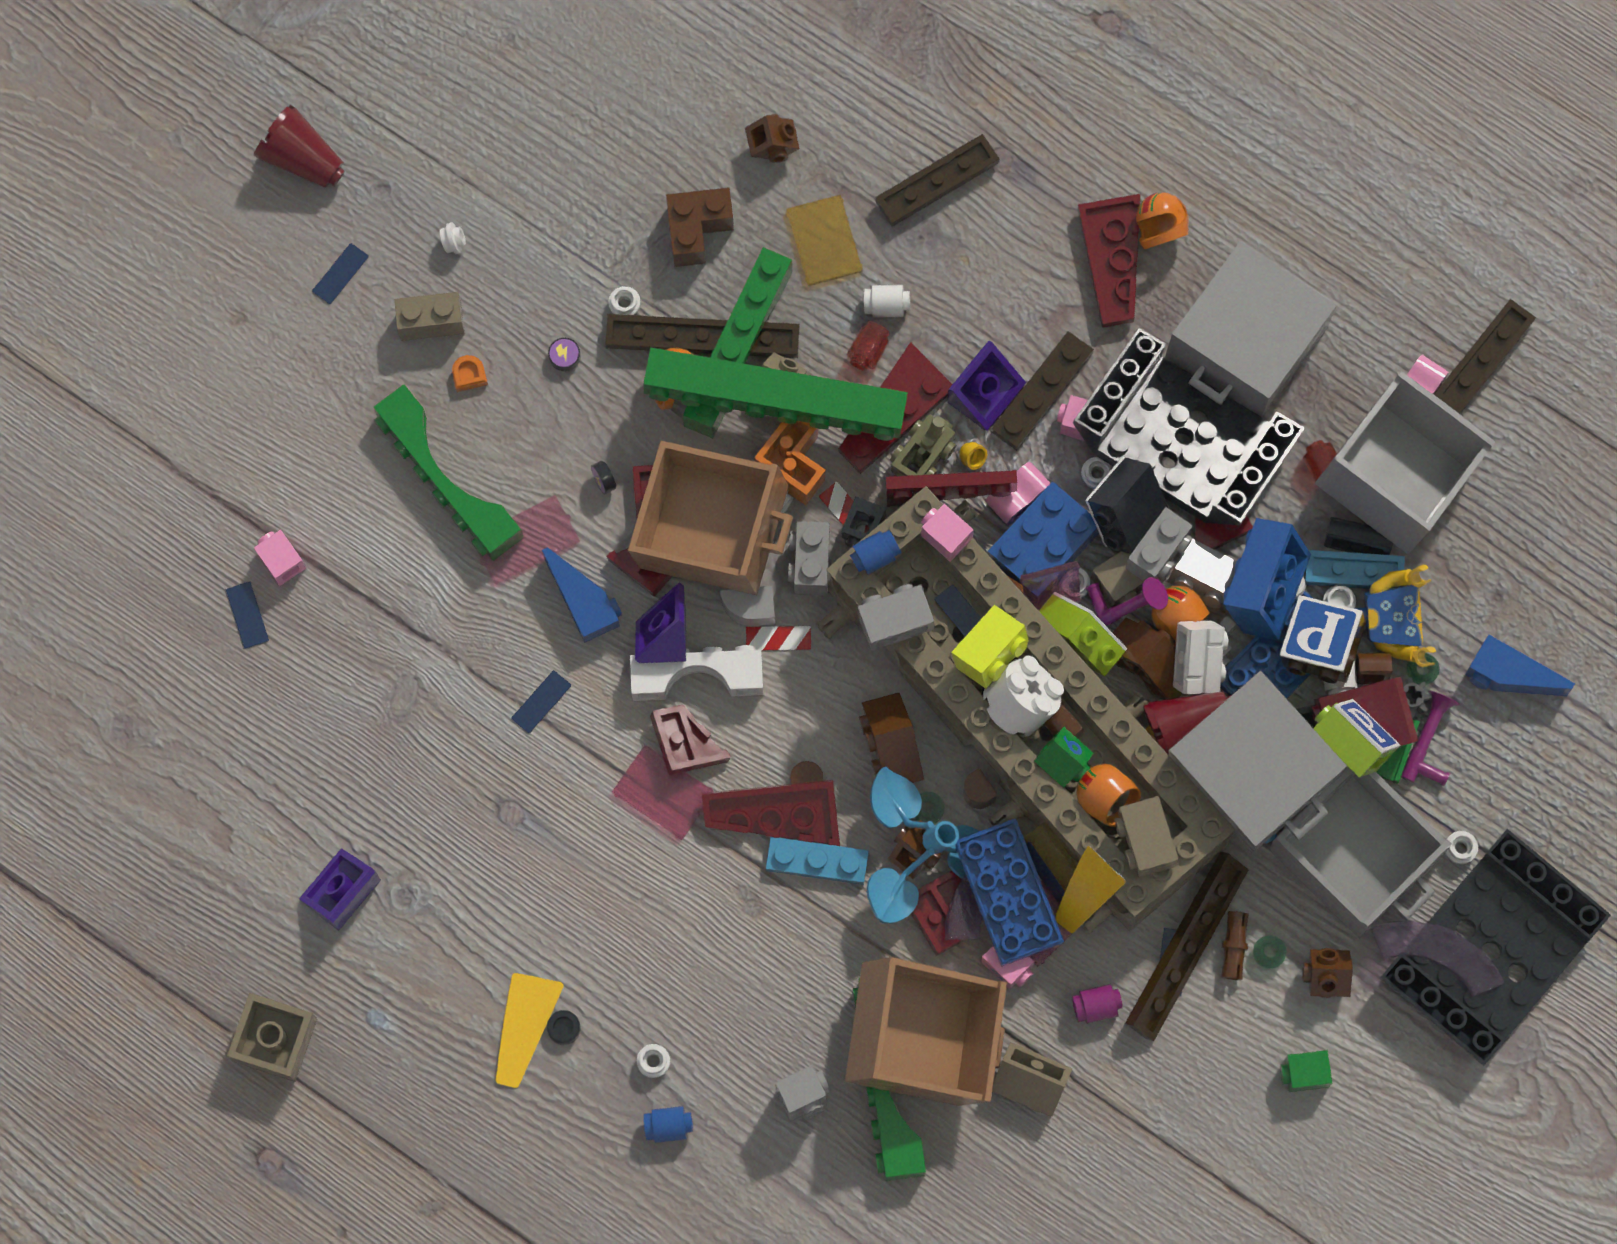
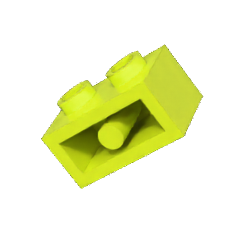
M994 605L951 653L956 668L987 689L993 681H998L1006 666L1015 657H1019L1024 653L1029 639L1024 624Z

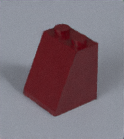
M1401 677L1314 699L1315 706L1311 707L1315 725H1317L1318 722L1315 718L1328 705L1332 707L1336 703L1354 699L1400 746L1418 742Z

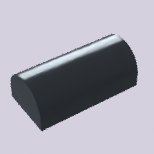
M1330 517L1324 546L1350 553L1390 555L1393 543L1370 525Z

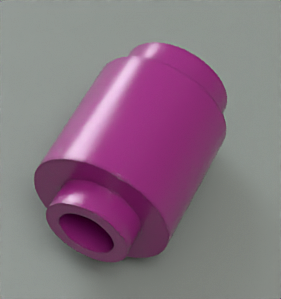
M1111 984L1079 991V995L1072 996L1077 1022L1086 1021L1088 1024L1118 1017V1009L1123 1008L1119 989L1113 990Z

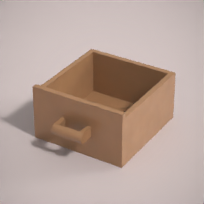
M660 441L628 552L640 569L757 595L769 553L783 554L793 516L781 512L789 485L776 464L768 465ZM781 521L783 525L777 544H772L778 522Z
M894 957L862 962L845 1082L956 1106L991 1102L995 1068L1000 1067L1005 1028L1001 1027L1007 982L994 981Z

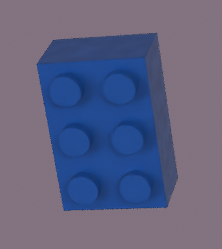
M1052 481L996 541L987 554L1007 576L1023 586L1022 593L1036 603L1059 578L1060 574L1097 537L1099 531L1092 515Z
M1256 518L1253 528L1247 533L1246 546L1242 557L1235 564V575L1231 586L1227 587L1224 593V606L1243 634L1274 640L1280 639L1311 553L1292 524Z

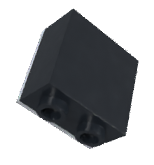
M1122 457L1085 500L1105 547L1132 554L1165 507L1168 508L1151 464Z

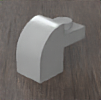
M772 586L759 587L757 595L735 590H720L724 611L736 623L747 627L776 625Z

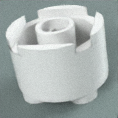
M1025 656L1022 659L1012 661L1006 666L998 681H993L987 689H984L983 697L984 699L988 698L990 706L987 708L989 716L1001 729L1013 735L1020 732L1025 733L1023 736H1029L1058 711L1064 688L1061 682L1053 678L1041 667L1034 657Z

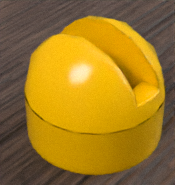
M976 442L965 443L959 450V459L966 467L971 470H977L984 465L987 459V450Z

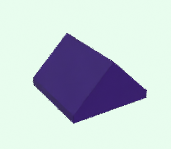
M988 341L948 389L947 403L980 428L987 431L1026 382L993 342Z
M680 582L636 621L635 660L637 662H686L684 585Z
M341 848L299 900L339 931L381 879L373 868Z

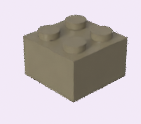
M249 993L227 1057L234 1063L296 1082L317 1018L312 1012Z

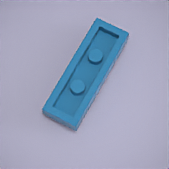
M1309 550L1311 556L1305 570L1306 585H1337L1349 588L1370 589L1374 582L1388 572L1404 570L1405 556Z
M770 837L766 871L864 885L869 850Z

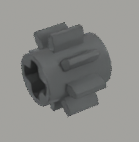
M1409 677L1404 690L1405 694L1411 693V697L1417 699L1414 705L1410 704L1409 699H1407L1413 719L1416 711L1423 715L1426 713L1427 708L1422 703L1430 701L1432 695L1424 693L1425 682L1418 685L1413 683L1412 678Z

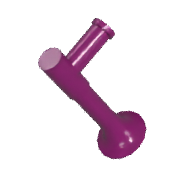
M1154 577L1144 580L1142 592L1139 595L1109 609L1100 590L1099 582L1085 588L1097 613L1096 616L1106 626L1143 606L1150 605L1157 610H1162L1168 603L1167 590Z
M1429 690L1428 693L1432 695L1431 710L1418 738V742L1413 747L1406 762L1401 778L1414 783L1417 774H1420L1445 786L1450 773L1441 771L1423 761L1443 715L1449 708L1459 706V703L1443 694Z

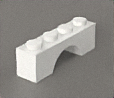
M751 645L737 646L735 651H722L721 647L703 648V652L690 653L689 649H686V662L639 663L635 660V655H630L631 694L633 701L666 700L673 684L681 677L692 673H706L718 678L726 686L731 697L764 695L761 649L755 650V647Z

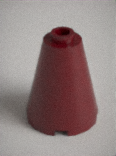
M291 104L275 119L267 130L268 134L265 137V141L261 139L253 154L259 160L324 188L329 184L335 186L345 173L341 169L344 162L298 109Z
M1222 691L1149 702L1143 705V709L1156 742L1169 754V750L1231 696L1225 697Z

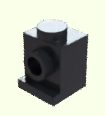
M855 496L841 531L842 538L847 540L845 544L852 548L853 545L857 544L880 525L886 518V507ZM866 525L869 530L867 533L857 531V527Z

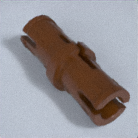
M1228 911L1225 941H1222L1221 947L1224 949L1221 978L1242 980L1245 951H1248L1246 931L1249 914Z

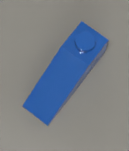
M548 547L543 549L542 553L545 562L584 643L620 627L618 617L622 616V612L616 599L612 598L609 600L606 592Z
M1489 634L1465 673L1466 676L1470 677V682L1483 690L1489 688L1493 691L1567 696L1575 685L1574 682Z

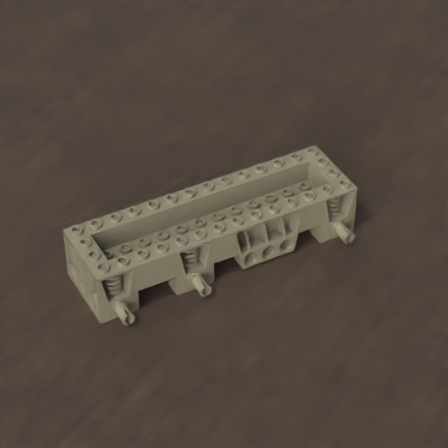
M925 486L862 539L864 540L879 531L884 533L890 530L902 552L895 557L896 560L869 575L865 570L858 572L850 557V554L855 552L852 547L826 569L828 592L837 601V607L821 621H818L816 625L821 632H825L824 636L828 639L832 638L849 621L854 622L863 631L858 617V606L863 605L862 601L874 595H881V598L892 595L896 588L911 584L915 580L926 582L928 590L925 593V597L935 621L934 630L885 646L897 659L901 675L964 746L972 744L1000 775L999 785L1009 795L1010 801L988 818L992 826L1015 818L1018 820L1022 816L1027 817L1042 833L1048 829L1077 863H1079L1086 847L1090 846L1125 879L1126 883L1090 917L1092 919L1084 925V930L1090 934L1093 932L1092 930L1112 915L1118 918L1130 932L1219 855L1220 851L1226 850L1235 829L1136 720L1144 713L1143 705L1148 704L1146 699L1141 702L1143 696L1139 692H1136L1133 697L1122 704L974 539L950 562L921 536L922 519L931 509L935 508L938 510L943 505ZM963 500L953 512L964 522L968 523L978 515L973 507L969 509L968 506L970 504ZM951 585H954L981 618L996 605L1025 625L1029 642L1024 653L1019 656V659L1025 656L1034 657L1041 667L1053 678L1061 682L1064 693L1061 695L1060 705H1063L1083 727L1085 732L1079 740L1094 753L1087 762L1090 768L1100 764H1110L1116 767L1138 787L1141 792L1140 801L1159 796L1179 859L1177 867L1138 878L1136 869L1130 870L1126 861L1124 851L1129 849L1126 837H1119L1116 826L1110 827L1085 812L1077 799L1076 790L1078 782L1072 779L1063 788L1034 762L1043 747L1048 743V741L1041 738L1039 732L1044 727V724L1033 734L1023 736L1025 733L1017 732L1015 735L1007 733L992 720L987 711V708L990 706L989 702L982 695L983 686L965 675L955 666L951 652L959 643L953 639L952 634L958 627L934 600L935 597ZM1130 790L1122 794L1109 810L1108 816L1119 811V807L1126 803Z

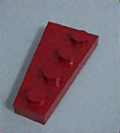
M1141 194L1078 204L1077 209L1102 328L1134 322L1139 233L1136 213L1140 205Z
M911 342L880 386V388L908 392L900 439L912 429L918 420H922L948 397V389L952 386V383ZM870 433L848 434L839 446L838 452L861 474L891 448L899 438L886 441L874 437V434Z
M1017 470L886 477L887 507L904 505L925 486L928 487L939 501L959 498L970 499L985 495L1006 497L1011 495V492H1017Z
M833 780L702 793L704 821L707 828L840 846Z

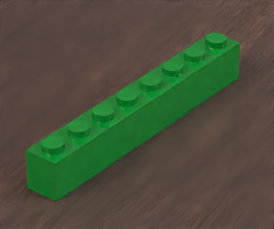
M650 347L643 384L644 394L657 401H668V398L681 400L682 404L691 407H699L700 404L713 406V409L720 412L729 413L732 410L744 411L750 417L764 418L765 415L777 417V420L788 424L802 421L810 423L811 427L817 429H828L829 426L842 428V432L847 434L859 435L861 432L874 434L875 438L886 441L893 440V438L900 439L908 392L652 347Z

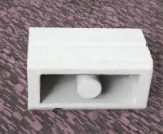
M1184 621L1178 623L1173 687L1185 694L1220 692V684L1224 682L1226 677L1225 665L1222 663L1223 650H1226L1228 647V635L1224 627L1214 621Z

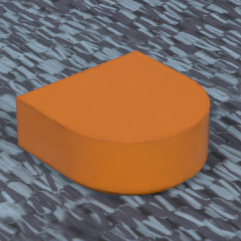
M465 355L454 362L452 375L457 392L488 385L484 366L480 359L472 355Z

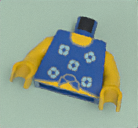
M1424 564L1413 570L1405 569L1388 572L1371 585L1370 591L1364 593L1365 607L1353 609L1363 611L1366 621L1367 638L1370 642L1374 643L1376 649L1384 653H1391V657L1395 659L1416 662L1418 666L1428 667L1435 665V663L1428 662L1425 659V653L1436 652V649L1432 646L1418 647L1423 646L1419 587H1423L1432 581L1431 579L1423 580L1419 575V572L1428 569V566Z

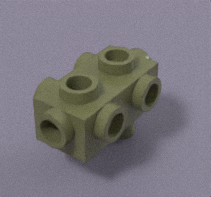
M928 414L923 422L918 420L909 432L908 436L911 439L906 446L899 445L890 458L892 462L891 472L895 474L894 476L937 474L938 470L934 468L941 458L946 461L956 448V444L953 443L955 440V431L952 430L953 426L944 418L939 416L933 417ZM910 464H917L920 469L914 473L908 469V466Z

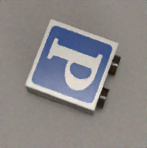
M1299 595L1280 652L1283 666L1287 671L1295 675L1304 676L1306 673L1317 675L1320 680L1327 683L1336 684L1337 681L1347 683L1366 625L1363 611Z

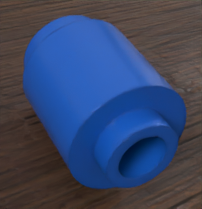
M888 530L884 533L879 531L853 545L855 552L850 554V557L858 572L865 570L869 575L896 560L895 557L902 552L892 533Z
M684 1106L652 1109V1113H645L644 1129L646 1141L654 1140L655 1143L687 1140V1133L693 1132L691 1112L685 1113Z

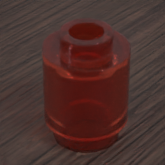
M868 321L866 326L860 328L847 352V356L851 359L850 364L861 371L875 369L889 344L888 337L890 332L882 325Z
M1319 440L1305 448L1307 453L1302 458L1315 482L1337 454L1331 442L1324 443L1323 440Z

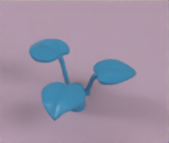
M887 767L880 769L873 781L870 793L872 811L877 820L887 828H895L903 822L907 827L925 829L923 845L927 849L901 875L892 868H883L874 872L869 878L867 897L873 913L881 923L891 924L903 920L914 911L918 903L919 891L912 882L905 879L934 853L949 852L947 862L950 869L957 876L968 880L954 845L958 839L980 831L967 825L955 826L948 821H942L936 825L932 821L926 823L911 821L910 819L916 817L921 810V795L911 781L892 772Z

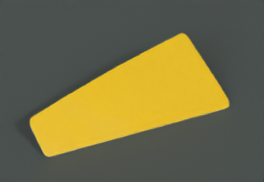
M1090 846L1086 847L1055 916L1056 922L1070 933H1074L1126 883L1125 879Z
M519 973L512 974L496 1073V1082L498 1084L512 1088L519 1087L563 990L564 984L562 982Z

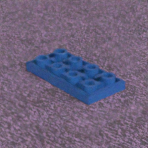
M1304 591V593L1301 595V596L1313 598V597L1310 596L1306 591ZM1298 598L1294 599L1279 640L1255 636L1225 667L1226 677L1224 682H1221L1220 688L1229 696L1238 691L1259 671H1262L1282 695L1288 699L1311 675L1306 673L1304 676L1290 673L1283 666L1280 658V652Z
M1016 818L958 839L954 846L1001 967L1064 943Z

